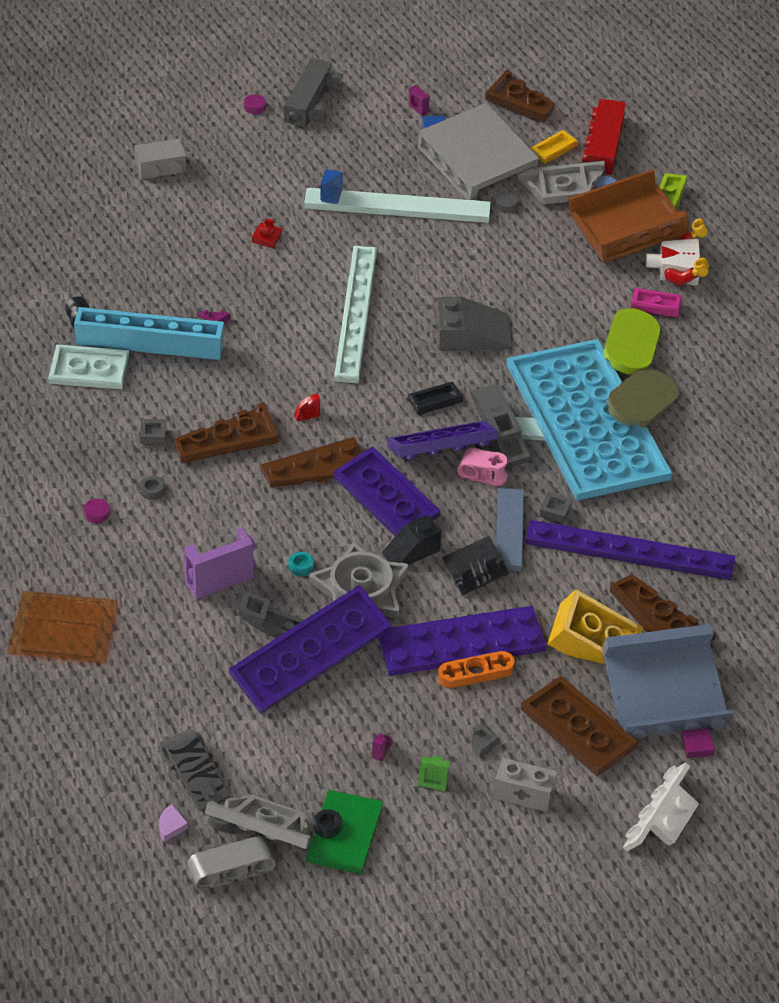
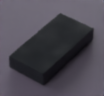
M452 381L408 394V401L416 414L421 415L462 403L463 396Z

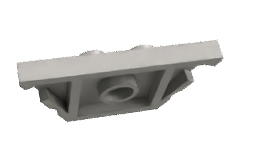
M598 161L526 169L517 173V179L543 205L569 202L568 198L595 189L605 171V162Z
M255 795L226 799L224 806L218 805L213 801L207 803L205 814L236 824L244 831L262 833L270 840H281L304 849L308 848L310 835H306L308 827L305 822L304 812Z

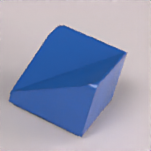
M326 169L320 184L321 202L337 204L343 190V173Z

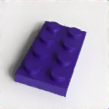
M477 421L387 438V445L390 450L403 459H413L417 457V454L427 452L428 455L441 453L442 449L446 448L462 450L466 448V445L473 443L476 446L488 445L490 440L498 439L496 428L484 421Z
M373 446L334 471V478L394 536L398 534L405 524L425 515H428L433 521L440 517L441 510Z

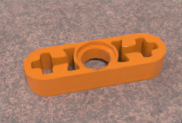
M498 651L446 662L439 667L438 681L443 687L456 688L508 677L514 671L515 660L510 653ZM498 662H502L506 666L502 667V665L498 664ZM471 667H480L483 669V672L474 674L469 669Z

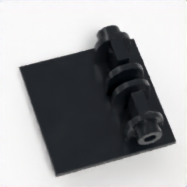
M490 536L442 557L461 595L510 574L504 564L501 553L497 551Z

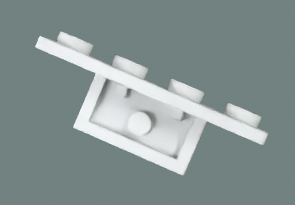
M687 763L679 767L672 766L665 773L663 785H660L652 793V802L640 812L638 816L640 821L627 832L626 837L628 839L622 847L623 849L629 851L640 845L650 830L665 844L670 846L675 843L699 805L679 785L690 768Z

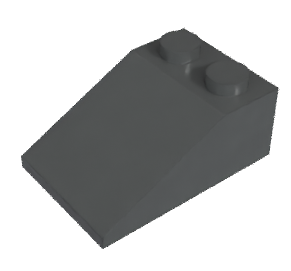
M437 297L436 323L439 350L512 349L508 313L464 297Z

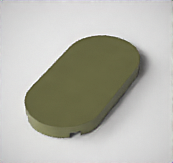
M640 369L610 392L606 406H609L608 411L612 417L627 426L637 424L639 427H646L675 403L679 395V389L676 383L667 375L653 369Z

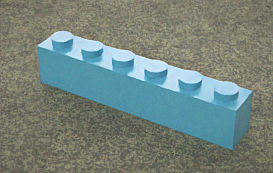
M79 307L74 322L75 344L80 346L221 360L224 347V322Z

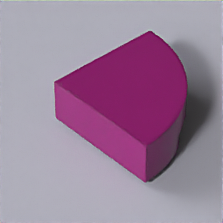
M204 310L197 313V317L209 321H219L225 324L231 320V314L222 310L220 312Z
M379 733L372 743L373 759L383 761L393 744L392 737L383 733Z

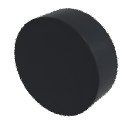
M321 810L314 816L313 829L322 838L336 837L342 830V818L334 810Z

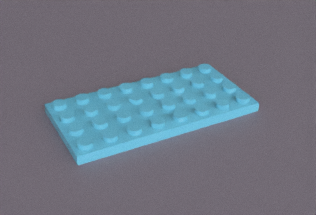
M598 339L507 358L506 362L509 372L542 432L576 501L671 480L672 472L648 428L639 427L637 424H633V426L624 425L613 418L608 411L609 406H606L607 398L610 392L620 385L622 381L616 370L610 365L608 358L607 360L604 358V349Z

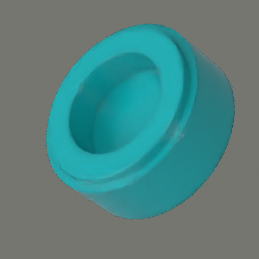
M306 552L294 553L288 559V569L293 575L307 576L314 570V558Z

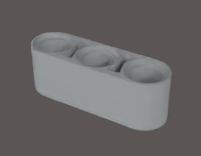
M262 836L252 837L196 853L187 862L197 889L202 891L206 890L208 886L214 888L234 882L233 879L238 878L239 881L260 875L262 871L270 872L276 866L267 839Z

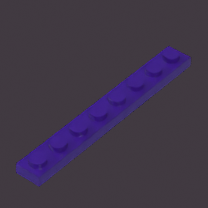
M530 520L525 543L533 546L732 580L736 557L735 555Z

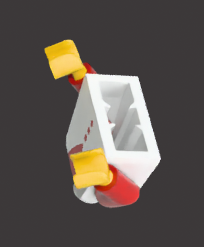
M696 219L692 223L693 231L689 230L677 239L663 241L660 246V254H646V267L659 268L660 280L669 281L678 286L685 284L698 285L699 276H707L709 271L707 268L710 265L706 258H700L699 239H696V236L702 238L707 235L708 230L703 219Z

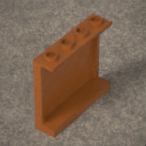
M654 169L568 198L572 219L603 263L660 244L663 241L672 240L689 231L687 213L684 210L678 212L655 182Z

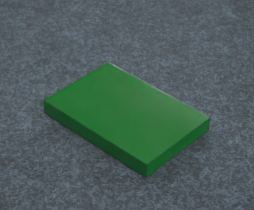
M328 789L322 810L330 809L338 812L342 818V830L333 838H322L314 831L306 855V862L362 874L381 815L383 801Z

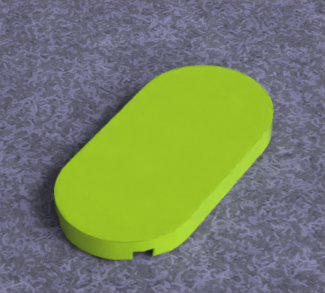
M625 308L616 312L603 351L604 358L606 360L608 358L610 365L615 370L632 375L640 369H649L660 334V325L657 320L639 309Z

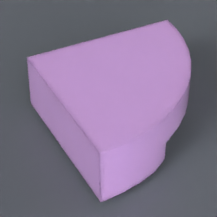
M172 804L163 811L159 819L160 836L164 842L188 829V823Z

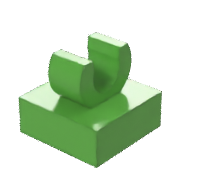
M435 755L432 758L423 757L420 765L418 786L445 791L448 784L450 762L444 761V757Z

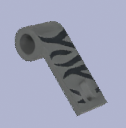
M188 729L161 741L160 750L169 767H176L190 796L200 811L206 808L208 802L218 803L230 796L204 749L205 743L201 734L194 732L193 729Z

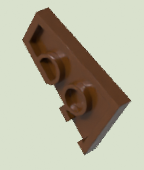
M506 70L485 95V100L542 122L551 115L555 107V103L540 92L527 88L526 82L513 78L512 72Z

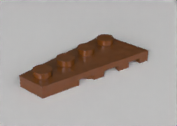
M265 402L257 404V408L251 411L242 410L237 413L236 417L227 421L224 418L218 420L214 426L208 429L202 427L175 438L174 446L180 462L186 463L278 443V433Z
M351 437L261 464V472L270 487L303 484L304 481L313 480L325 482L327 479L334 478L335 470L363 453L356 439Z
M633 574L610 585V592L646 632L699 626L698 619L692 615L686 616L677 609L678 606L675 603L660 598L656 590ZM713 631L714 634L711 641L715 640L716 638L715 631Z

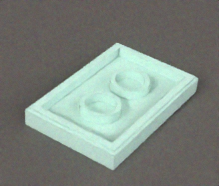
M56 345L48 382L49 384L122 390L130 356L129 350Z

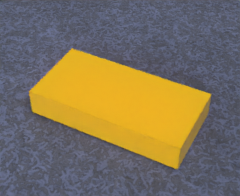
M562 130L530 149L536 153L541 162L547 164L577 147L579 141Z

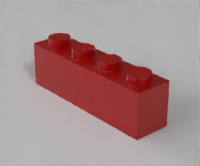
M600 98L598 107H593L592 120L594 121H590L588 134L591 135H587L585 148L588 149L583 151L582 162L604 161L605 171L603 174L612 175L624 122L626 102Z

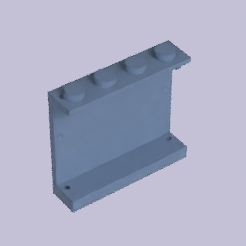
M711 624L605 638L602 652L619 725L636 740L646 737L647 734L658 733L659 736H667L676 730L700 729L705 726L718 729L730 722L734 712L733 709H726L710 646V641L714 634Z

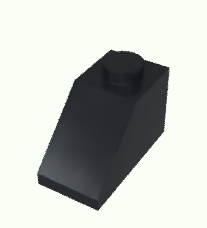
M425 515L405 524L382 551V554L389 562L410 565L440 551L441 530L428 515Z

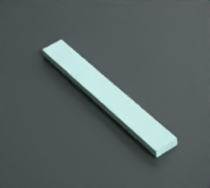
M307 188L304 209L489 223L491 202L342 190L339 202L333 204L321 202L320 189Z
M353 247L334 382L359 384L377 255L376 247Z

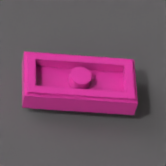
M635 288L631 308L647 313L678 317L682 295Z

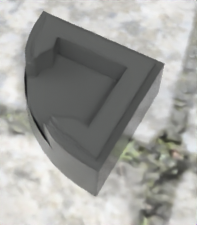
M478 724L474 730L472 746H474L473 750L476 755L481 758L500 744V738L484 724Z

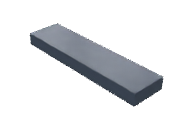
M498 488L496 549L501 553L508 571L521 572L523 489Z

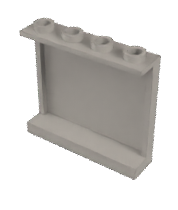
M487 103L419 131L418 148L467 200H476L479 189L523 170L537 168L539 158L536 153L531 151L524 141L511 130L510 126Z

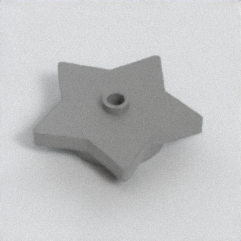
M352 543L345 555L336 560L333 566L310 573L309 583L330 597L332 602L360 585L384 616L398 618L399 606L395 590L407 575L408 564L387 562L379 555L365 552L357 544Z

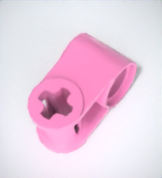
M471 447L465 451L457 472L463 479L466 477L470 478V481L501 486L508 479V474L505 471L507 458L499 452H490Z

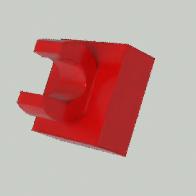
M265 218L264 223L261 222L252 235V243L274 248L282 235V228L276 227L274 220Z

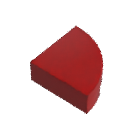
M318 393L305 398L297 406L294 412L296 421L320 416V397Z

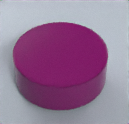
M252 94L245 97L244 110L247 113L260 114L265 111L266 99L263 96Z
M91 499L84 505V516L91 523H102L110 516V506L103 499Z

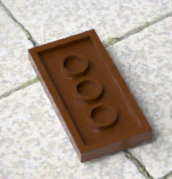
M559 676L521 703V710L596 776L602 774L637 748L638 741L627 731L625 732L620 725L562 676Z

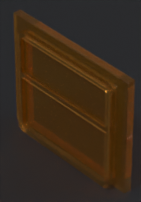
M23 591L7 654L104 663L109 637L112 633L111 628L117 600Z

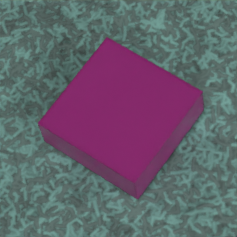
M416 85L410 87L409 106L420 115L429 113L430 96Z
M709 728L681 731V740L687 758L714 755L715 749Z

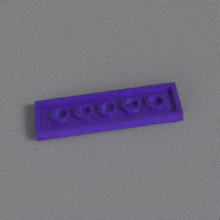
M358 585L230 667L228 673L258 712L262 714L391 630L392 625L364 589Z
M533 606L391 627V630L378 637L388 676L437 669L446 662L498 651L508 652L512 656L546 651V643Z

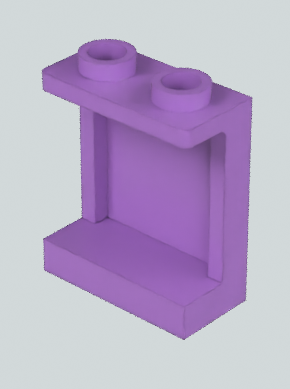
M241 527L237 529V541L206 553L199 554L194 544L184 547L185 583L196 599L253 578V568L256 567L253 550L256 547L252 536L247 535Z

